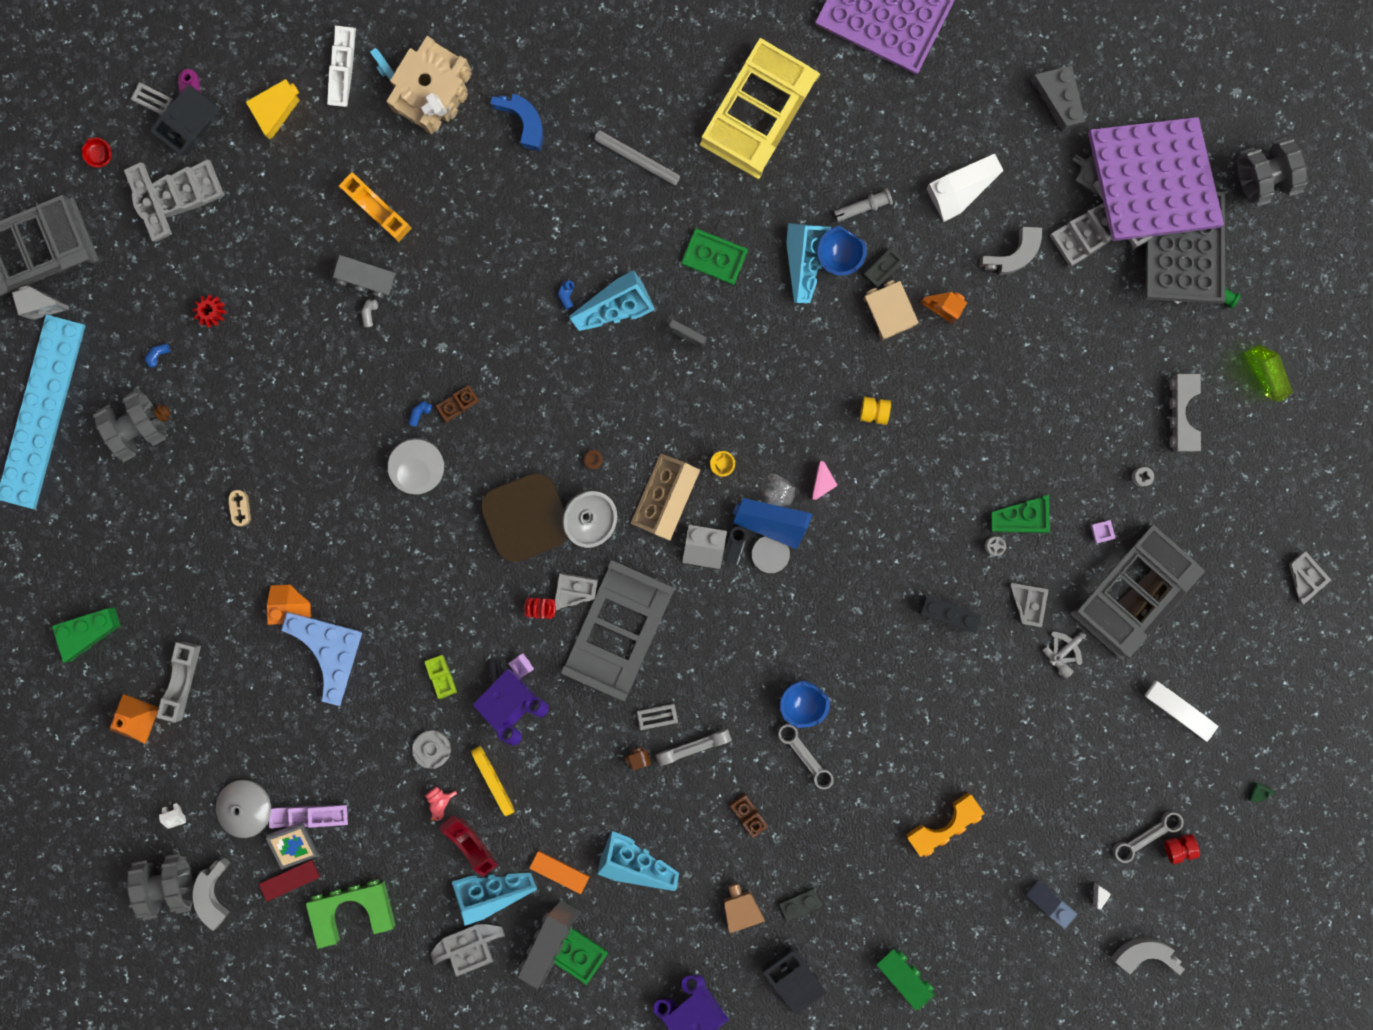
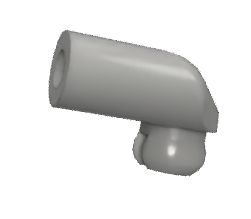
M367 300L362 308L361 314L364 327L373 326L371 312L378 308L377 300Z

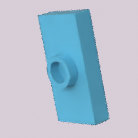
M374 48L370 53L379 64L376 68L383 77L386 75L391 80L394 75L393 70L378 49Z

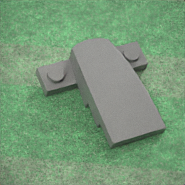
M205 160L191 168L186 167L173 175L167 174L154 183L151 182L144 163L140 162L124 170L133 192L132 201L138 215L144 219L150 237L154 242L172 235L166 217L195 209L224 196L210 160Z
M1098 180L1093 184V186L1095 187V189L1097 190V192L1103 200ZM1104 203L1051 233V239L1069 267L1082 261L1112 240ZM1152 236L1129 239L1135 249L1150 240Z

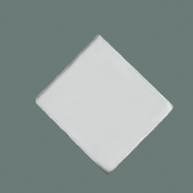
M1094 883L1093 905L1100 910L1110 897V893Z

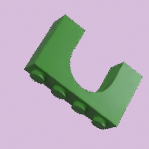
M378 879L367 882L365 886L360 887V884L348 887L349 890L341 892V889H336L329 892L330 895L323 896L322 894L312 896L311 900L306 903L317 949L337 944L340 940L335 922V911L337 906L345 901H355L366 908L373 934L392 930L395 927V921L385 881L379 882Z

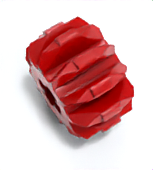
M208 295L206 299L204 296H200L201 303L195 301V305L198 308L192 309L193 312L197 313L194 319L199 320V324L202 326L206 324L208 328H211L212 323L215 326H219L218 319L224 321L221 314L227 313L226 310L222 309L225 304L220 302L219 297L213 299L212 295ZM210 308L213 309V311L209 312V314L206 313L207 310H210Z
M527 598L523 608L524 615L531 618L551 619L555 616L556 601L545 598Z

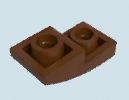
M468 385L454 393L452 397L436 405L435 408L443 421L447 423L477 404L479 400Z
M745 793L729 803L752 838L768 828V825Z

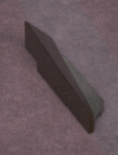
M1153 570L1137 583L1158 603L1171 588ZM1133 588L1118 601L1140 623L1154 608Z

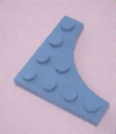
M286 612L281 631L303 641L313 651L320 664L323 675L321 701L340 706L362 632Z

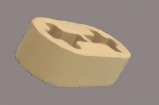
M233 491L229 495L231 520L236 526H246L251 519L248 496L244 491ZM237 494L243 497V500H240V507L238 502L234 501ZM240 509L241 514L245 515V519L242 520V523L240 520L236 519L238 516H240Z

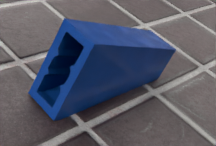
M743 498L740 505L736 504L733 515H735L733 523L794 549L798 548L812 517V514L746 498Z

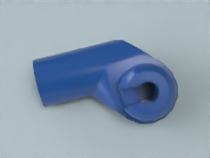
M570 280L564 281L558 292V297L565 310L573 307L569 297L574 289V283Z
M168 343L152 347L145 356V363L149 367L157 365L158 361L156 359L159 355L170 352Z
M427 401L419 403L412 409L408 424L417 426L420 415L423 412L426 414L430 413L432 405L428 404Z

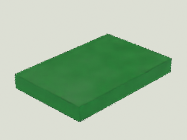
M695 228L681 265L734 285L748 249Z
M572 928L563 942L564 945L557 957H554L556 959L554 964L587 985L608 954V951Z

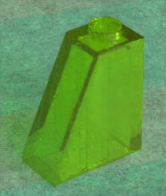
M1260 344L1243 353L1268 398L1278 402L1285 400L1287 396L1293 394L1278 353Z

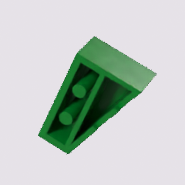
M108 608L52 626L63 663L72 662L84 651H87L95 643L120 627L115 608Z
M893 949L877 966L916 1011L920 1010L936 995L933 991L934 988L927 980L924 982L919 976L921 973L914 965L910 966L906 962L908 958L901 950L897 952Z

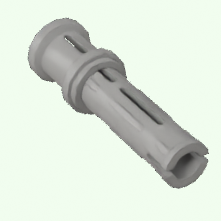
M885 188L881 193L869 194L867 199L834 210L836 216L843 213V215L836 217L837 221L840 222L870 209L876 211L883 205H892L893 200L888 188Z

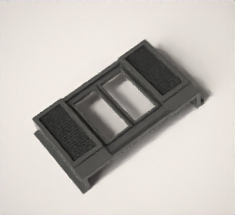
M60 195L0 221V232L12 229L28 269L9 277L0 256V296L85 261L92 264L99 261L73 197L67 198L64 195ZM34 218L37 219L52 256V260L35 267L17 226Z
M1152 523L1147 525L1145 528L1147 531L1086 601L1070 613L1073 618L1121 660L1132 656L1205 572L1203 568ZM1137 557L1172 587L1159 603L1125 573ZM1119 578H1122L1154 607L1141 623L1107 593Z
M611 560L561 674L625 702L675 588ZM606 598L647 616L640 635H636L598 618ZM594 623L637 641L629 660L587 642Z

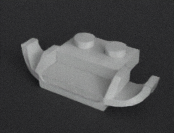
M477 924L443 938L431 952L433 964L436 965L445 959H451L456 976H460L492 963L493 959L487 943L505 936L502 927Z

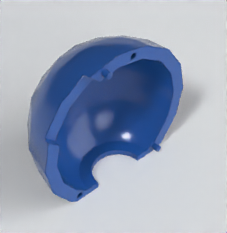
M841 226L829 229L821 237L818 244V258L821 265L828 272L835 275H849L857 271L863 265L867 255L866 243Z
M806 680L792 683L785 689L781 698L780 710L784 719L790 725L797 728L819 725L826 718L830 709V699L827 694Z

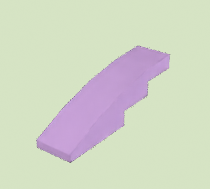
M347 805L271 808L269 828L290 827L301 822L308 828L348 825Z

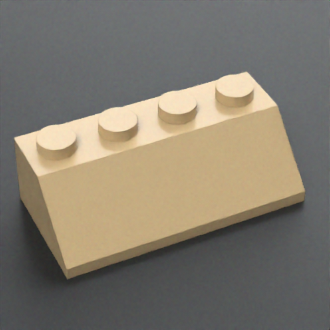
M660 453L630 524L671 540L700 470Z

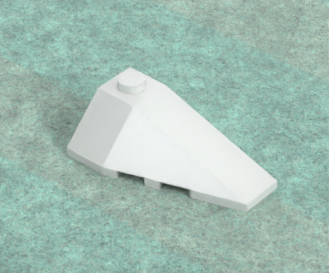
M993 154L930 183L926 189L943 222L961 214L1003 172V169L996 155Z

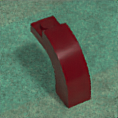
M453 815L439 826L441 832L461 849L472 869L479 875L484 877L498 866L487 846L462 818L459 819Z

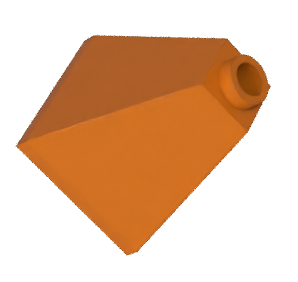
M123 694L109 730L145 744L159 707Z

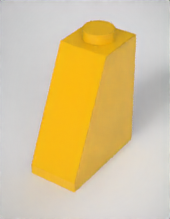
M286 79L246 101L268 139L273 138L300 101L297 97L299 91L294 83L290 84Z

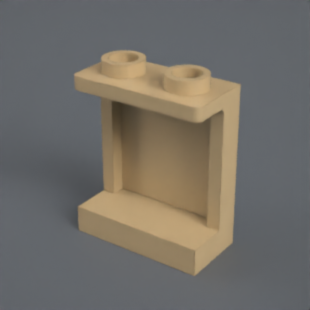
M894 280L884 284L885 288L880 290L874 288L866 292L867 296L863 298L867 302L878 327L881 341L910 329L919 323L901 281L897 283Z

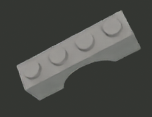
M1201 374L1173 375L1169 384L1170 390H1172V398L1170 399V409H1172V417L1170 418V428L1172 429L1170 447L1173 448V452L1201 451V432L1194 429L1188 423L1185 414L1186 406L1190 399L1201 393Z
M184 641L176 642L171 660L173 666L171 680L165 695L161 699L156 718L171 722L182 720L201 646Z

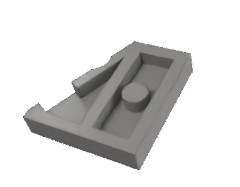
M1303 551L1289 563L1300 604H1305L1331 581L1306 551Z

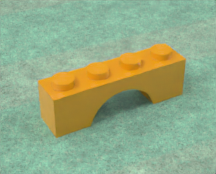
M353 172L339 185L348 196L398 242L412 229L408 223L386 205Z
M969 792L953 802V817L945 827L929 829L919 825L905 835L920 857L923 855L924 857L929 856L934 852L935 847L945 845L950 841L949 838L951 836L961 834L966 830L965 827L970 823L975 824L982 819L981 816L984 812Z

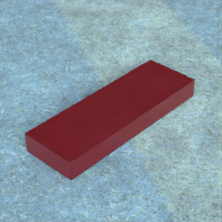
M312 859L261 882L259 886L266 901H269L321 876Z

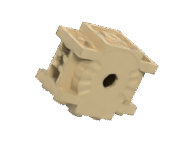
M426 36L417 52L411 48L409 49L390 80L394 90L386 102L393 112L398 115L401 114L432 135L434 131L439 129L441 125L440 120L443 119L449 122L450 118L453 119L458 112L457 107L460 102L463 103L466 100L468 90L465 83L471 77L470 66L466 59L456 56L436 44L432 38ZM429 94L437 95L448 113L442 117L437 114L430 117L428 114L425 115L421 107L428 103L426 96Z

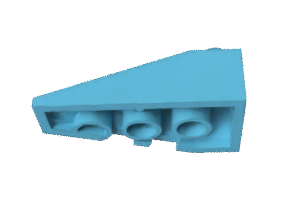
M788 223L786 243L794 303L811 302L817 284L816 275L818 269H822L818 258V244L821 237L831 227Z
M633 270L616 279L569 317L577 329L581 331L600 327L603 323L614 321V323H618L621 319L625 318L637 319L655 309L642 281Z
M613 831L611 832L600 858L598 875L614 881L676 891L679 873L662 860H656L650 856L648 850L639 848L631 838Z
M531 873L507 874L503 877L488 875L485 878L469 876L452 882L464 925L483 920L537 890Z

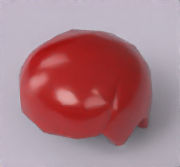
M98 137L89 138L82 147V157L88 165L100 168L110 162L112 150L105 140Z

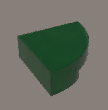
M1254 783L1248 800L1251 802L1264 801L1273 795L1274 790Z

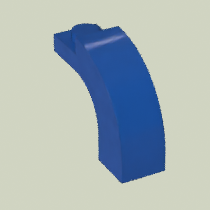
M512 94L511 101L505 96H492L490 103L492 109L515 114L523 121L524 128L520 142L521 146L541 151L543 127L539 115L531 103L516 94Z

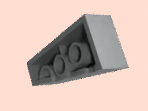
M561 900L550 913L546 912L541 921L543 923L542 928H539L534 935L536 941L529 946L526 952L528 954L527 960L524 959L519 967V970H521L518 976L519 979L539 989L556 961L554 957H557L564 945L563 942L573 928L571 924L579 917L581 911Z

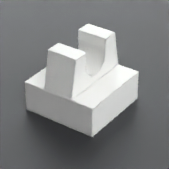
M431 93L426 96L428 103L421 107L425 115L428 114L430 117L437 114L442 117L448 113L437 95Z
M177 803L173 804V811H169L167 807L162 808V814L159 815L160 822L168 829L186 823L185 815Z

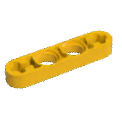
M481 746L471 750L472 756L501 811L505 816L514 813V807Z

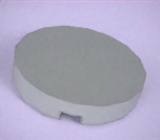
M766 536L760 538L752 549V560L755 566L766 573L781 571L787 565L790 558V550L787 545Z
M427 730L419 734L414 740L413 757L422 767L438 768L449 759L451 744L442 732Z

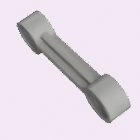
M789 723L783 724L778 730L780 740L792 747L813 774L814 783L818 788H830L833 784L831 772L819 765L798 738L796 727ZM791 727L794 729L795 735L792 740L787 741L782 738L781 731L783 728ZM826 772L831 778L829 784L822 786L817 783L819 773Z
M728 729L680 747L656 754L659 766H663L708 748L726 744L732 741Z
M1173 811L1164 813L1161 822L1128 843H1117L1113 847L1114 857L1122 863L1132 861L1135 852L1168 831H1179L1183 827V818ZM1170 815L1178 817V824L1174 828H1169L1166 824V820ZM1122 846H1127L1130 850L1129 856L1125 859H1120L1117 855L1118 849Z

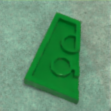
M1049 495L992 512L991 532L1049 533Z

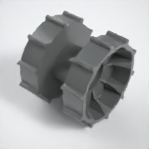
M1285 137L1272 141V146L1268 150L1269 160L1266 159L1261 149L1255 150L1253 147L1240 151V156L1236 160L1237 177L1243 190L1242 193L1245 194L1250 205L1256 204L1258 207L1270 203L1273 194H1275L1274 184L1278 186L1282 195L1288 194L1289 197L1304 192L1303 189L1308 184L1307 166H1305L1301 153L1302 150L1298 148L1294 139L1287 140Z
M139 388L123 398L128 413L120 416L117 410L115 411L110 405H107L96 411L93 415L96 428L99 430L104 443L114 453V456L121 459L122 462L131 459L139 452L135 443V437L142 435L145 440L154 446L164 441L165 437L168 436L165 423L157 418L153 410L155 408L154 405Z
M180 854L165 856L166 860L161 865L162 874L159 875L153 867V862L147 863V860L132 863V867L128 871L127 890L131 902L130 906L133 908L137 919L148 920L157 918V914L161 909V900H166L170 912L176 911V914L191 911L194 883L192 869L186 860V856H181Z

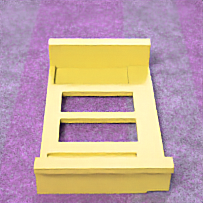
M760 38L705 130L700 146L759 180L764 167L814 82L818 80L819 72ZM751 73L790 95L781 113L741 91ZM737 96L777 119L767 136L728 114Z

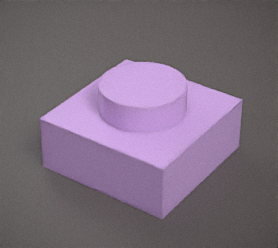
M1111 520L1090 525L1095 543L1116 539Z
M524 654L508 663L519 678H522L534 669Z

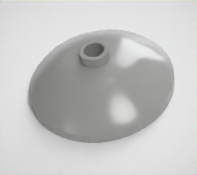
M598 491L582 492L571 499L565 508L562 519L564 532L569 540L578 546L585 548L598 546L612 535L617 523V510L613 501L607 495ZM587 513V517L583 519V515Z
M234 781L225 786L217 798L216 815L218 821L227 833L235 837L248 838L257 835L267 826L270 820L271 803L269 796L259 784L253 781ZM236 808L239 809V814L236 813Z

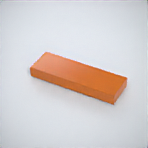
M539 850L529 868L579 894L582 893L590 877Z

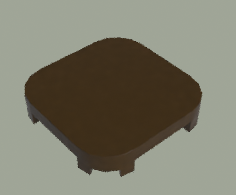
M532 474L493 489L483 499L482 512L497 551L508 561H523L564 544L568 539L562 524L564 507L555 484L545 475Z

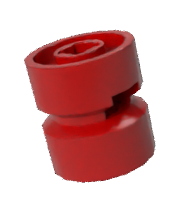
M1192 833L1181 836L1179 840L1171 838L1164 841L1165 850L1172 865L1184 862L1185 858L1189 861L1200 857L1199 847Z

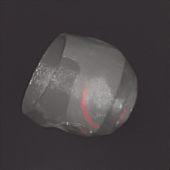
M769 473L767 478L774 485V490L764 489L763 496L765 502L787 508L794 500L796 486L774 473Z

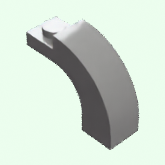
M1022 227L1019 230V245L1014 254L1006 257L983 256L980 259V267H985V270H997V267H999V275L1011 274L1022 269L1034 258L1040 247L1042 228Z
M225 858L220 861L216 860L209 870L206 868L201 871L193 888L195 911L201 921L212 931L219 927L230 913L217 901L214 893V886L218 877L230 864Z
M1152 938L1131 940L1122 945L1111 957L1115 963L1130 975L1142 961L1147 959H1159L1179 975L1185 970L1180 966L1182 961L1173 955L1174 950L1171 947Z

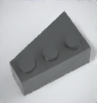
M1072 66L1035 74L1032 77L1031 83L1033 86L1035 85L1041 99L1045 101L1050 109L1049 112L1061 131L1079 128L1086 122Z
M339 255L335 257L329 280L335 281L336 284L342 286H353V289L365 292L367 290L372 292L373 296L383 298V296L390 294L395 273Z

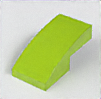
M443 655L424 661L438 699L457 693Z

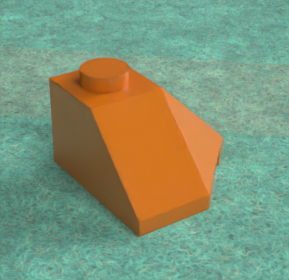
M957 292L926 296L920 302L951 324L958 319L967 304L964 301L965 298Z
M292 585L270 586L267 602L268 625L283 624L286 612L311 618L310 602L300 595Z

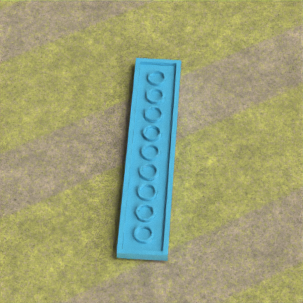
M50 315L45 317L0 482L1 501L36 509L84 333L85 325Z

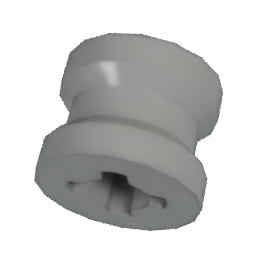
M1148 467L1137 468L1133 471L1131 479L1136 486H1148L1154 480V473Z
M1000 537L988 538L984 545L986 552L992 556H999L1006 549V543Z

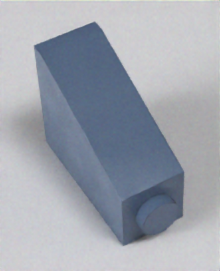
M1038 880L1026 894L1028 898L1064 929L1067 928L1077 915L1068 904Z

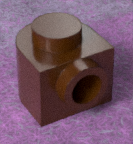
M642 747L631 750L632 754L625 756L627 766H632L633 771L651 765L647 749L643 750Z

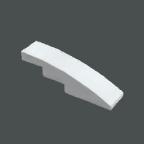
M335 26L332 62L329 66L327 105L344 107L348 105L356 28Z
M1156 680L1144 695L1168 715L1175 718L1207 742L1218 728L1214 722Z

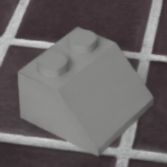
M30 286L18 288L19 291L12 293L18 315L31 320L70 310L68 305Z
M689 525L682 563L720 569L727 531Z

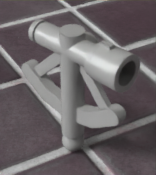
M1054 631L1051 633V636L1054 637L1053 651L1048 646L1042 650L1050 659L1048 660L1049 663L1058 668V674L1062 675L1064 679H1067L1074 673L1066 664L1067 662H1076L1078 665L1082 664L1081 651L1077 645L1082 639H1085L1086 634L1084 632H1080L1078 636L1076 635L1071 639L1066 634ZM1058 639H1062L1067 643L1060 651H1058ZM1071 650L1074 651L1075 658H1063Z

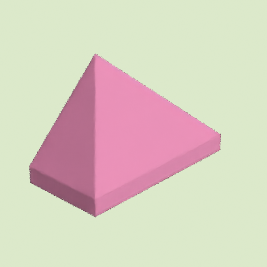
M822 461L818 464L812 500L818 499L837 486L825 462Z

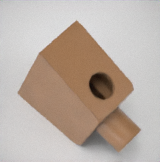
M739 883L728 886L731 896L725 898L724 903L729 933L765 922L763 914L750 890L741 892Z

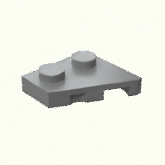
M560 573L555 599L556 610L570 605H577L580 602L594 600L598 579Z
M1011 583L1022 624L1042 627L1048 589Z

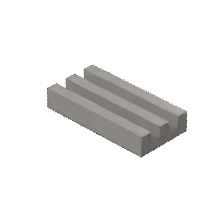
M140 82L131 97L132 101L160 115L174 101V99ZM141 88L166 100L167 103L164 104L140 92ZM139 95L163 107V111L138 99L137 96Z
M674 703L637 711L640 730L678 723ZM672 709V712L642 718V714ZM673 716L671 720L643 725L644 721Z

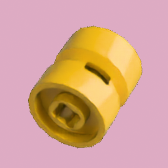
M864 397L860 421L871 423L875 420L876 424L887 425L891 401L880 399L876 402L875 398Z
M726 451L715 453L710 461L711 471L719 477L730 475L735 467L734 457Z

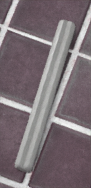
M598 131L596 133L595 141L671 184L676 185L680 179L678 174L604 132Z

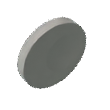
M419 438L407 439L399 443L390 453L388 459L389 477L393 484L403 492L409 494L426 493L436 487L443 476L444 461L438 448L427 440Z

